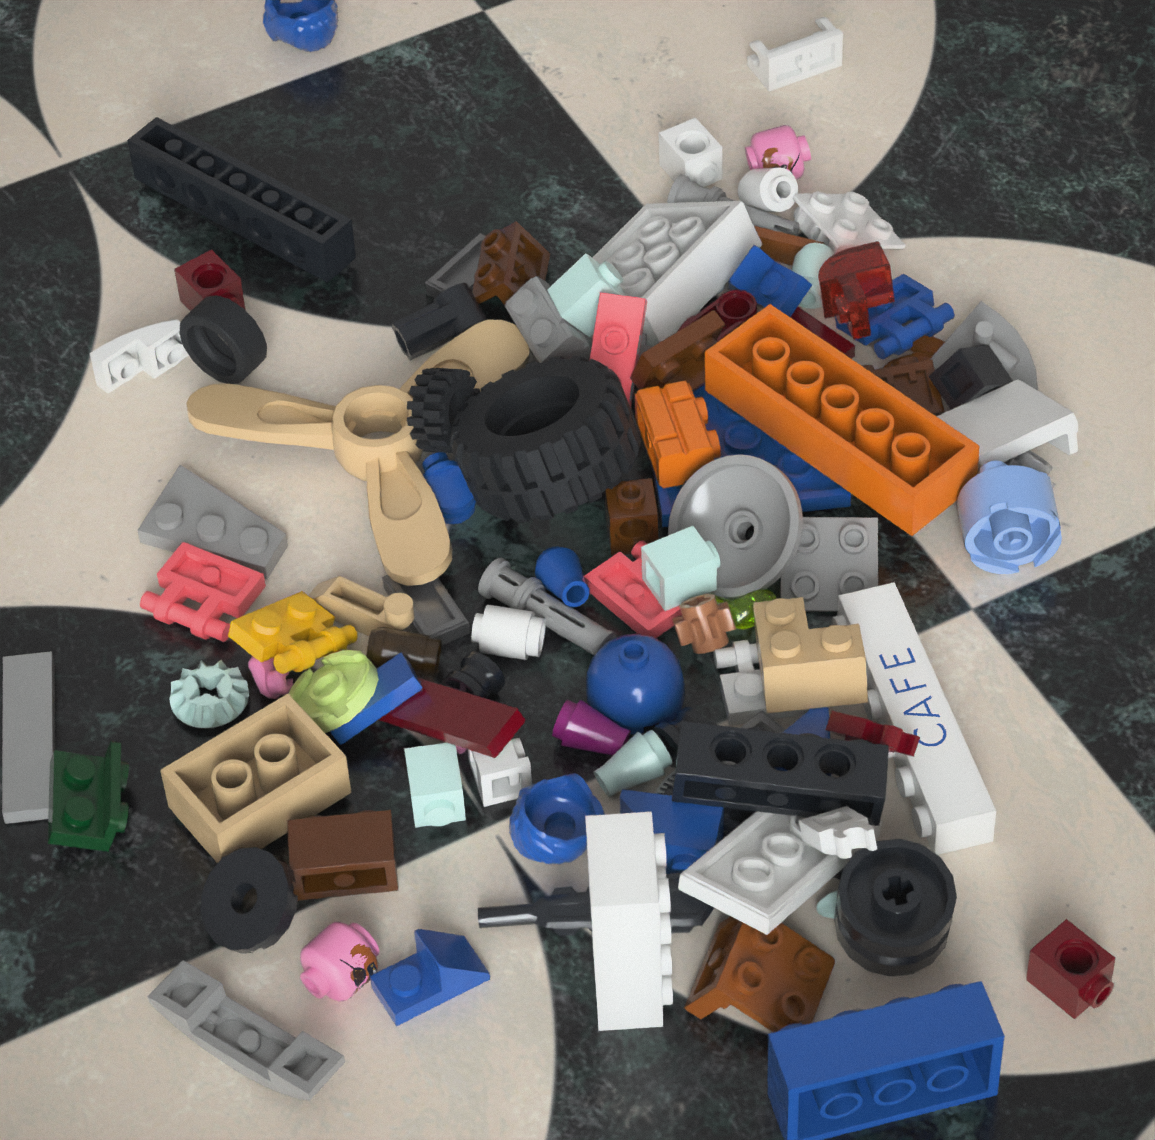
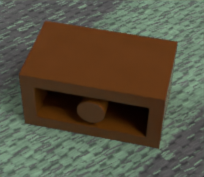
M364 810L354 814L312 815L302 819L287 820L289 867L293 870L296 882L292 881L294 886L293 893L298 896L297 901L399 891L391 810Z

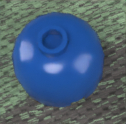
M642 634L621 635L606 642L591 659L585 681L587 702L591 707L619 726L630 730V734L634 735L637 732L642 734L644 733V727L653 726L657 723H670L681 710L685 698V683L681 664L672 650L658 639Z

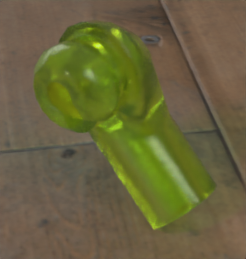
M767 589L751 591L734 601L713 594L717 604L728 602L736 628L743 630L755 626L754 602L777 599L774 593Z

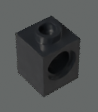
M989 345L960 348L929 375V378L950 410L1013 382Z

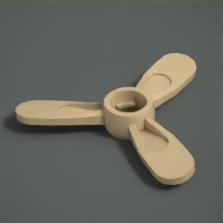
M486 320L473 325L435 352L399 389L383 385L362 387L347 394L336 406L259 388L235 384H212L199 388L190 395L186 402L188 419L195 429L208 434L265 443L334 450L338 463L346 472L367 482L369 519L385 572L394 582L406 586L423 585L435 580L446 571L452 561V545L435 494L416 466L421 458L423 449H419L415 445L417 440H412L410 436L414 426H408L407 418L412 416V410L407 409V401H413V396L409 394L411 386H417L414 379L418 374L422 375V370L426 368L462 369L469 371L470 377H475L477 383L474 388H480L481 390L490 381L494 383L501 379L502 374L512 369L515 372L525 368V364L529 362L530 347L515 324L504 320ZM380 431L395 433L381 439L361 438L369 433Z

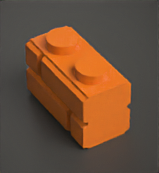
M686 380L665 384L664 388L655 386L637 391L635 394V418L659 486L664 489L683 485L698 469L713 461L714 458L721 457L720 442L716 430L707 431L705 424H708V412L704 398H695L691 386Z

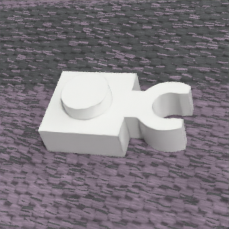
M847 806L799 820L802 840L824 854H837L838 857L847 859L852 857L851 850L855 848H867L870 851L877 850L874 827L868 824V818Z

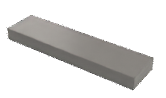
M50 651L3 657V818L5 824L48 819L50 760L55 750V665L53 654Z

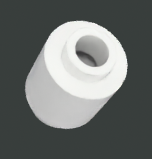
M784 168L750 170L744 175L738 185L740 201L743 204L765 212L788 210L795 203L792 199L794 193H798V185L794 175Z
M487 605L484 614H475L471 639L472 642L479 643V651L483 654L527 660L528 656L540 657L545 638L546 619L535 617L534 611Z

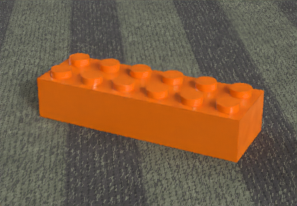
M771 304L705 351L706 392L911 536L956 502L963 486L978 473L980 448L978 444Z

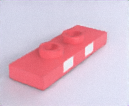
M600 292L590 360L594 359L615 372L631 408L634 383L630 377L639 359L648 301L645 298Z

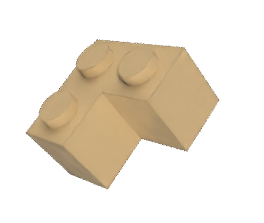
M803 597L779 598L753 603L757 654L767 714L868 703L866 656L859 624L832 625L824 628L808 629Z

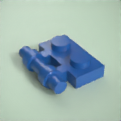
M902 274L836 312L835 320L836 328L865 346L879 338L882 339L874 344V351L883 360L892 354L901 355L912 348L914 341L923 336L932 337L943 330L944 324L955 317V313L948 303H943L933 308V291L909 276ZM907 321H913L904 327L902 326V324H904Z

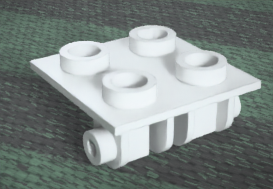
M818 191L813 192V194L794 193L792 199L799 205L793 214L794 221L799 222V229L808 239L824 242V245L833 250L838 263V269L848 270L854 265V255L857 249H904L906 246L893 232V227L887 221L881 219L869 206V201L858 193L826 194Z

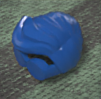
M281 0L265 1L263 24L272 41L277 42L281 40L306 52L318 51L331 43L338 28V7L335 0H302L301 2L293 3L280 2Z
M572 773L550 780L543 779L519 791L516 805L510 817L509 834L519 853L530 860L549 865L571 863L587 850L585 816L605 814L599 800L592 795L589 786L578 774Z

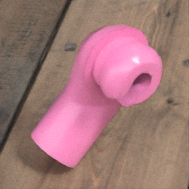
M251 656L248 667L260 693L271 699H277L280 695L288 694L293 686V678L286 679L290 672L280 674L274 667L275 657L260 662Z

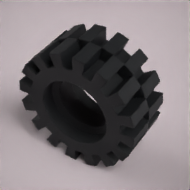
M426 368L422 370V375L418 374L414 379L417 386H411L409 394L413 396V401H407V409L412 410V416L407 418L408 426H414L410 436L412 440H417L415 445L419 449H423L424 452L453 453L450 435L454 420L458 412L463 411L464 403L471 396H477L480 393V388H474L477 381L475 377H470V372L467 370Z

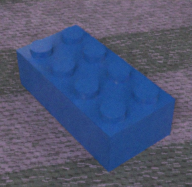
M982 981L967 985L951 984L935 993L914 998L899 997L882 1006L862 1011L847 1010L836 1014L830 1019L806 1025L795 1023L783 1027L778 1032L768 1034L767 1094L784 1140H823L998 1095L1005 1035Z

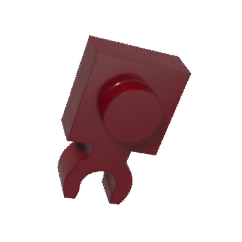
M831 711L825 729L845 738L844 740L846 741L862 739L873 744L888 745L889 752H897L912 757L915 755L920 740L919 736L905 733L901 728L887 724H878L869 719Z

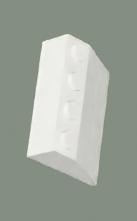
M742 201L646 204L593 259L600 264L604 261L609 262L623 278L620 286L626 296L645 298L648 301L643 333L647 334L646 345L655 346L675 334L688 318L697 315L712 297L721 293L725 289V284L729 281L752 246L756 245L760 248L763 244Z

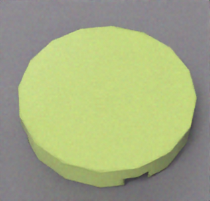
M342 650L325 656L324 659L320 660L324 666L314 673L310 668L304 671L289 691V695L324 733L333 731L352 720L366 706L375 693L379 680L377 668L361 651Z

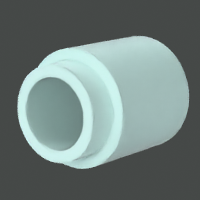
M809 243L795 255L791 270L803 276L812 284V287L798 306L816 309L823 307L830 300L838 263L833 250L827 245Z

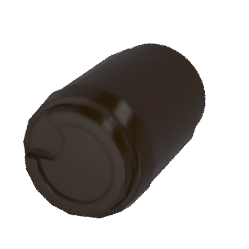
M378 627L371 630L366 657L376 668H379L402 652L418 678H436L440 664L442 640L430 638V635L391 629L389 627Z

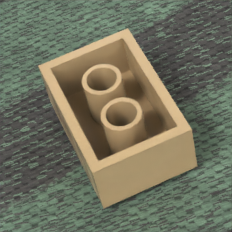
M289 694L284 695L160 770L168 807L217 863L226 855L240 848L257 847L262 849L288 833L287 820L317 815L351 793L346 755Z

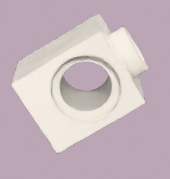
M693 118L659 132V165L673 181L682 174L688 176L690 182L705 187L722 179V146L696 118Z

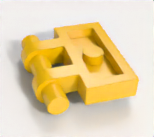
M303 591L232 620L228 637L260 662L275 657L274 667L280 674H285L292 670L302 672L314 666L317 659L346 650L348 645L355 643L358 639L357 631L353 626L345 625L341 628L333 626L335 616Z

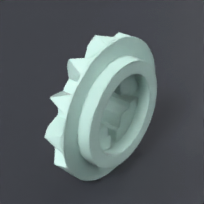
M201 660L197 669L189 670L182 668L180 679L171 682L169 700L173 713L183 723L197 728H213L231 722L242 713L248 702L249 690L247 681L242 677L238 667L227 668L222 660L214 666H207ZM205 687L208 690L217 688L219 699L208 693L201 696L199 688Z

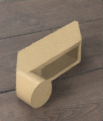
M341 576L317 584L308 595L335 616L334 621L343 625H351L356 631L370 636L371 630L378 627L404 630L415 618L413 600L409 595L394 593L385 597Z

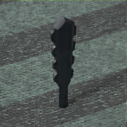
M681 873L666 874L670 892L669 914L671 933H690L695 926H703L715 908L678 889ZM571 886L555 888L550 896L542 897L531 904L478 907L479 928L535 924L544 929H553L558 936H575L580 928H588L592 932L589 886L585 892L578 893Z

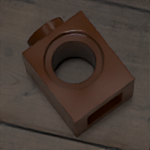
M652 478L621 481L613 489L608 488L605 490L606 524L611 556L618 552H622L624 555L631 554L634 545L639 541L643 540L649 544L658 540V512Z

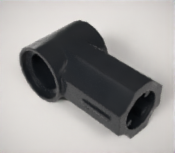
M467 283L456 284L444 290L433 300V304L392 323V330L397 343L410 361L453 340L473 325L488 320Z

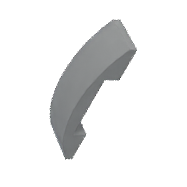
M184 960L147 996L149 1003L204 1050L253 1081L287 1096L311 1100L345 1063L344 1055L302 1031L297 1037H294L226 996L221 982Z

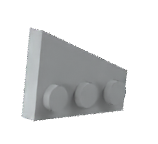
M179 465L137 530L140 543L175 552L181 543L185 542L263 573L264 578L267 580L288 547L286 533L181 465Z

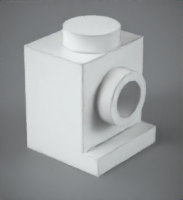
M520 738L510 740L496 758L468 750L469 763L484 807L517 799L521 789L532 785L531 764L528 756L525 757Z

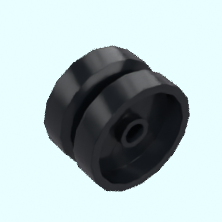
M903 839L876 841L877 850L870 851L867 848H863L857 851L843 868L834 914L837 939L848 957L867 971L889 977L914 974L931 965L946 947L957 900L954 877L942 858L922 844Z

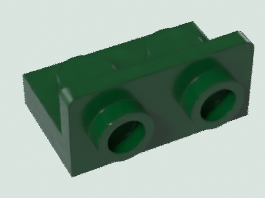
M110 741L104 757L54 750L50 760L48 844L109 852L116 832H124L128 818V803L121 802V792H124L127 784L129 766L128 762L121 761V742Z

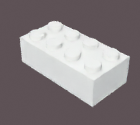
M652 812L585 816L599 1031L663 1027V1005H673L669 914L670 892L665 869L666 847L664 833H653Z

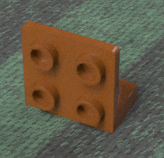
M730 916L719 923L684 1009L699 1019H703L720 1007L726 1009L732 1005L773 1033L795 1023L810 1024L814 1019L833 970L835 959L783 923H780L766 935Z

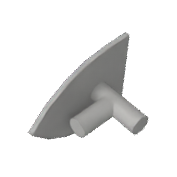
M982 301L931 358L936 370L960 348L989 345L1013 381L1019 379L1038 390L1036 368L1027 345L1008 321Z

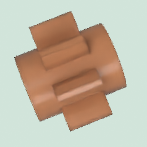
M704 594L690 598L680 604L682 616L675 617L672 620L681 646L691 643L694 653L703 654L720 649L729 643L726 632L735 630L736 626L728 602L717 604L715 595Z

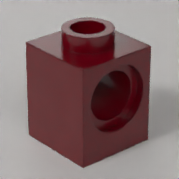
M212 249L174 269L180 301L189 311H192L206 297L216 295L228 298L245 309L241 278Z
M1066 919L1030 950L1026 980L1073 1019H1076L1089 1006L1097 1008L1102 1005L1114 988L1112 976L1115 957ZM1068 971H1077V972H1080L1081 974H1074V973H1070V972H1068Z

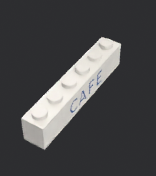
M895 582L838 595L837 616L832 617L831 625H860L866 656L868 703L863 704L869 720L876 719L878 724L895 726L903 729L905 733L920 737L914 757L897 752L888 753V758H893L897 767L895 769V778L898 790L903 798H910L914 807L912 808V819L917 835L920 838L926 837L932 852L937 855L992 842L996 809Z

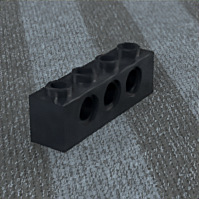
M681 721L672 801L807 818L847 806L868 818L869 825L879 826L886 799L889 746L873 744L862 739L846 741L821 738L811 733L796 735L771 732L761 727L746 729L720 726L710 721ZM722 761H730L735 763V765H728ZM774 767H781L788 771H779L774 769ZM827 773H831V774H835V775H837V776H839V777H831V776H828V775H826V774H827Z

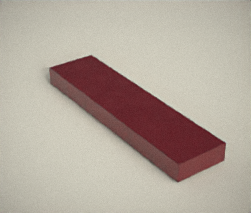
M418 678L423 687L421 691L378 719L492 758H496L526 721L518 708Z

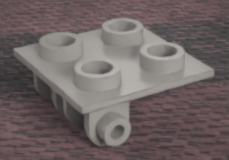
M803 517L802 536L798 550L792 563L781 576V598L803 597L805 612H838V595L878 586V518Z

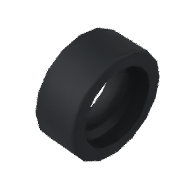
M218 295L206 297L180 322L179 335L183 347L194 363L203 372L217 381L226 384H239L267 356L265 337L256 321L244 308L228 298Z

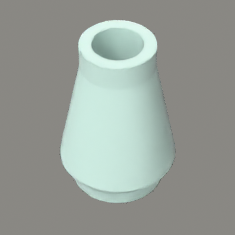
M650 730L643 735L637 732L603 766L596 769L594 775L605 794L611 797L622 789H628L664 776V769L673 763L661 739L653 730Z

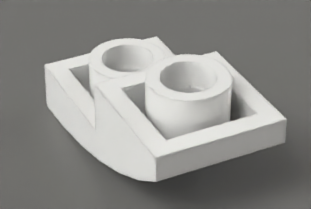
M176 319L160 322L131 331L92 351L90 357L97 386L106 393H110L123 383L131 380L142 370L155 379L189 356L183 347L179 335L180 321Z

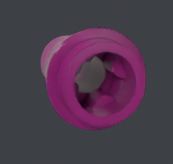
M566 700L555 722L552 737L562 740V746L613 756L628 742L631 731L619 726L582 700L578 703Z

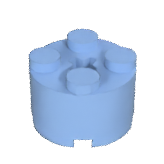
M995 460L985 463L980 468L979 474L970 479L961 489L957 500L964 546L970 554L971 561L977 567L997 574L1018 573L1019 565L1033 561L1034 567H1037L1048 561L1058 550L1062 540L1061 527L1051 480L1046 473L1025 466L1007 465L1002 461Z

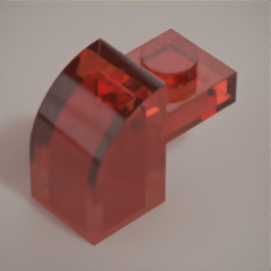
M879 241L842 250L828 258L819 270L818 278L824 318L836 316L839 324L846 323L853 340L871 336L868 308L895 302L890 263Z

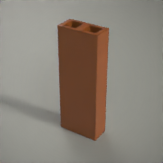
M754 226L763 244L760 249L776 262L793 265L795 255L805 245L809 243L824 244V242Z

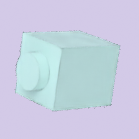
M586 253L547 289L560 316L589 338L594 334L600 292L626 296L620 286L623 282L620 273L609 262L604 261L600 264Z
M694 526L641 547L642 579L664 611L677 607L690 598L717 590V568L721 564L719 554L713 543L709 540L704 541Z
M440 743L405 748L415 828L430 825L444 826L451 822L465 821L463 789L456 745Z

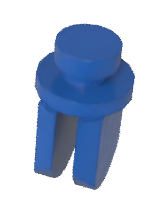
M444 452L428 456L422 463L425 471L423 476L435 494L445 524H458L466 521L475 512L476 501L468 488L458 463L454 460H449L448 455Z

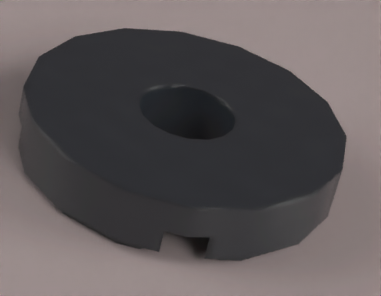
M257 847L240 848L223 857L209 873L202 890L200 913L206 932L216 944L241 954L252 953L250 951H256L259 948L267 949L276 944L289 929L297 910L298 896L293 894L294 886L292 881L296 882L293 870L282 857ZM255 888L257 893L255 906L251 911L244 913L242 907L244 896L250 889Z

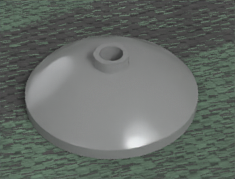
M729 455L707 463L686 481L679 491L671 510L668 536L694 526L704 541L709 540L713 543L720 557L721 564L717 568V590L708 594H713L715 597L723 599L745 598L755 595L774 584L792 563L802 536V507L792 482L775 465L754 456ZM753 525L754 533L749 540H746L745 533Z

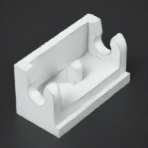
M826 17L815 20L818 27L822 29V32H815L813 35L788 42L774 49L768 50L760 40L750 42L751 49L757 55L747 56V66L768 91L778 89L842 66L843 32L840 29H836Z

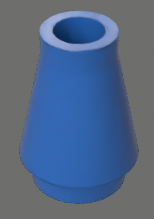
M558 546L548 548L540 554L536 561L535 578L539 579L547 591L560 598L567 606L578 607L584 604L589 597L590 590L585 583L578 555L571 549Z

